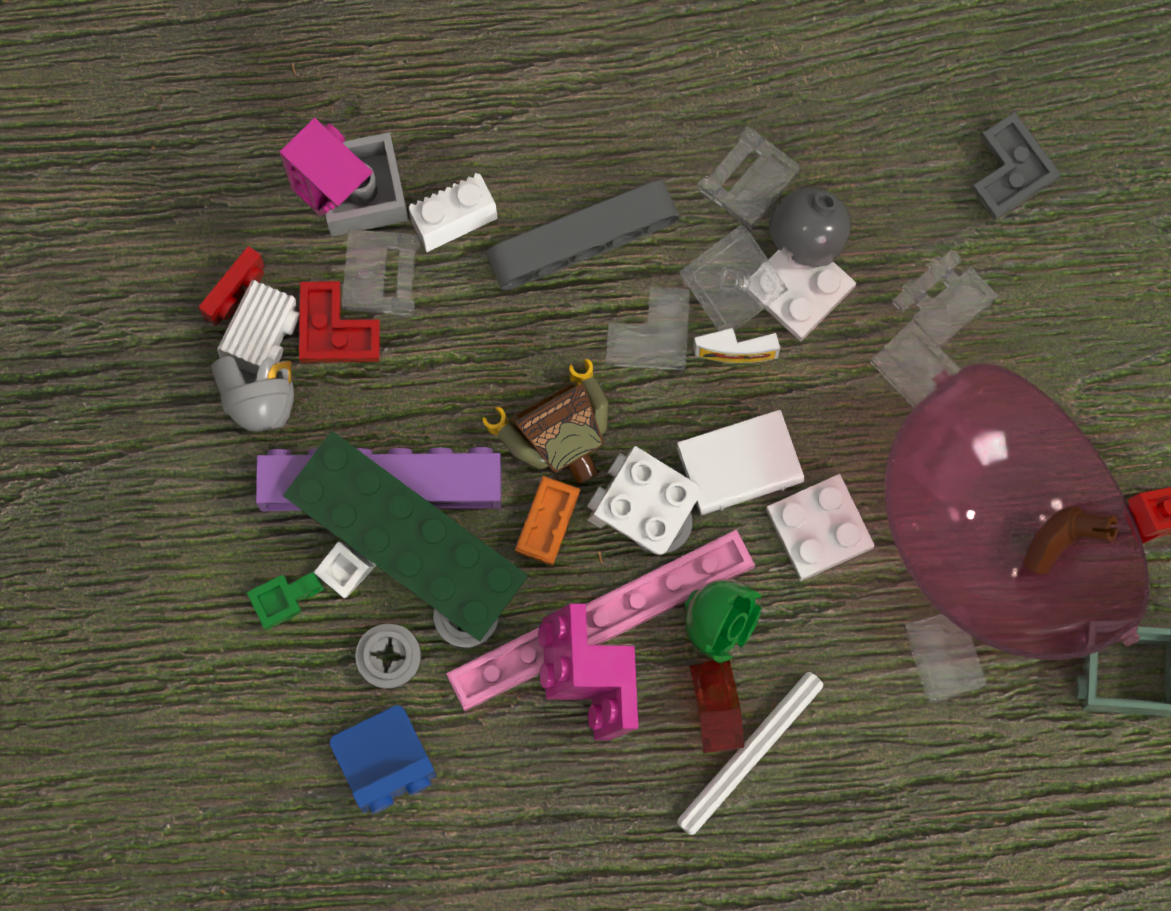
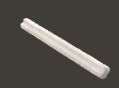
M811 672L805 673L682 813L677 823L685 832L694 835L821 691L823 683L816 675Z

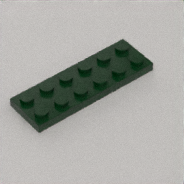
M332 430L283 495V497L479 642H481L529 577Z

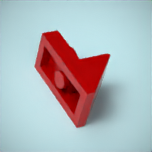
M1171 487L1139 493L1127 500L1129 506L1125 508V514L1140 544L1171 533Z

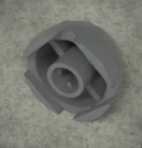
M814 186L802 187L786 195L779 203L769 221V233L775 246L780 251L784 246L789 252L793 253L794 255L791 259L798 264L811 267L827 266L841 254L851 233L850 214L845 204L826 189Z

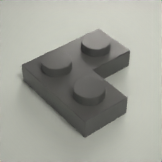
M1014 112L982 133L981 139L1002 167L974 184L972 191L995 221L1058 180L1061 174Z

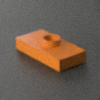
M542 476L516 545L515 553L553 566L581 489Z

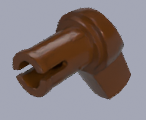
M1079 506L1061 508L1035 534L1022 564L1034 573L1049 574L1062 552L1075 545L1081 538L1113 542L1117 536L1118 528H1110V525L1118 524L1117 517L1113 515L1085 514Z

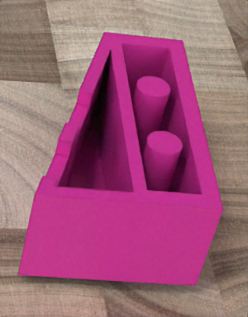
M314 117L279 152L292 191L319 216H322L329 210L338 207L373 171L343 144L346 141L344 136L332 124L328 123L324 127Z

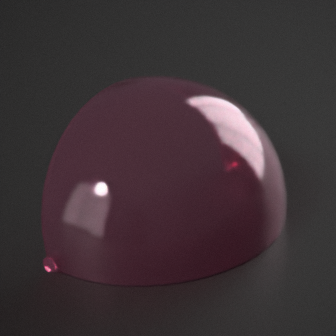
M982 363L967 366L951 375L946 369L939 372L932 378L936 384L934 389L917 404L900 427L891 447L885 476V502L891 533L897 550L918 587L930 602L960 629L996 649L1013 655L1031 659L1068 660L1102 651L1117 642H1123L1126 647L1134 644L1140 638L1136 631L1146 613L1149 600L1147 560L1141 537L1129 506L1114 477L1094 446L1073 420L1050 397L1031 382L1008 369ZM1079 506L1085 514L1113 515L1117 517L1118 524L1110 525V528H1118L1117 536L1113 542L1081 538L1075 545L1062 552L1049 574L1034 573L1022 564L1035 534L1061 508Z

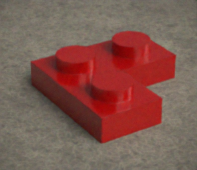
M340 281L300 282V363L380 362V320H341Z

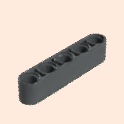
M658 180L498 243L486 252V255L501 290H511L662 230L678 221L680 216L665 182Z

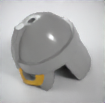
M230 356L222 357L211 365L212 373L221 395L220 400L223 411L229 414L240 427L249 431L261 432L269 429H279L285 425L294 402L291 361L286 360L275 363L270 357H267L262 361L257 375L239 368L235 359Z

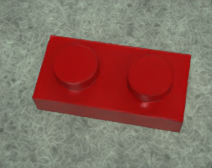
M247 246L199 305L203 318L215 327L222 319L226 321L235 313L240 303L238 299L248 288L251 280L259 283L264 275L262 269L265 265L258 252Z

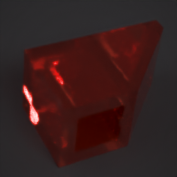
M711 660L702 664L689 665L703 753L744 748L741 707L730 660L723 663Z

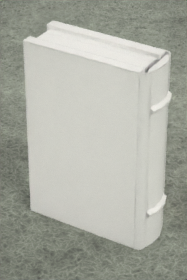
M781 410L677 443V451L686 477L701 488V494L695 503L700 516L717 510L723 511L726 507L779 490L784 491L785 488L804 482V475Z

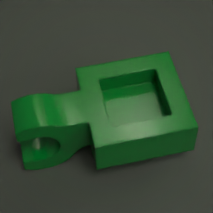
M312 572L291 584L288 583L286 577L282 574L246 593L263 628L267 631L303 613L298 601L313 597L324 591V588L318 576Z

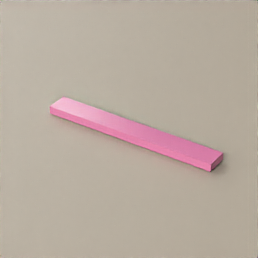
M737 529L587 603L588 645H600L686 602L693 591L700 590L707 583L718 579H733L753 569L755 564ZM539 628L446 673L464 711L540 675L541 666L544 663V647H541L539 644Z

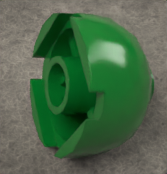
M733 579L714 580L704 585L700 590L693 591L685 603V610L687 611L685 630L692 645L701 653L719 663L729 661L734 656L728 652L736 642L742 648L757 625L762 607L755 604L756 598H761V594Z

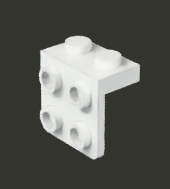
M634 446L626 456L619 453L607 472L613 478L606 489L598 487L587 505L589 509L593 510L587 521L600 529L607 524L654 554L662 555L670 547L698 500L701 488L698 484Z

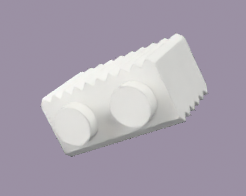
M475 173L474 178L468 176L467 181L461 180L459 185L454 183L452 188L446 187L445 192L439 190L438 195L432 193L431 198L425 197L423 202L418 200L416 205L410 204L409 207L411 222L426 252L498 219L496 204L482 176Z
M251 280L217 348L219 358L225 356L233 357L239 368L257 375L262 361L267 357H270L275 363H279L283 353V347L280 346V343L286 333L291 335L294 332L300 318V313L296 312L295 298L270 286H265L263 283Z

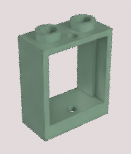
M1091 623L1085 629V634H1079L1077 657L1084 659L1083 675L1078 674L1076 679V699H1082L1083 711L1171 717V629ZM1098 641L1166 646L1164 702L1096 697Z

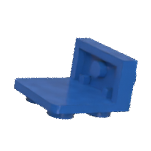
M393 706L334 735L330 739V746L362 813L369 810L372 814L381 812L394 804L393 798L408 792L409 796L417 794L432 785L430 780L437 777L404 708L401 706Z

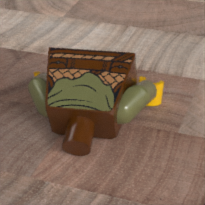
M584 359V366L587 371L585 374L576 373L573 365L570 364L569 377L571 383L509 419L502 408L495 407V410L502 418L499 423L492 425L483 417V423L488 432L498 435L500 441L516 458L537 469L548 467L553 472H557L568 466L577 483L585 482L594 477L598 470L589 453L604 444L602 435L607 430L608 401L598 381L593 378V364L589 359Z

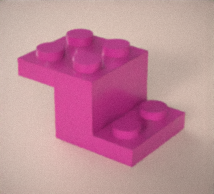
M568 604L542 618L543 623L540 624L538 631L539 644L541 647H544V663L540 670V683L545 688L546 699L592 700V705L588 712L589 727L593 729L594 740L609 741L638 729L635 646L588 645L586 604Z

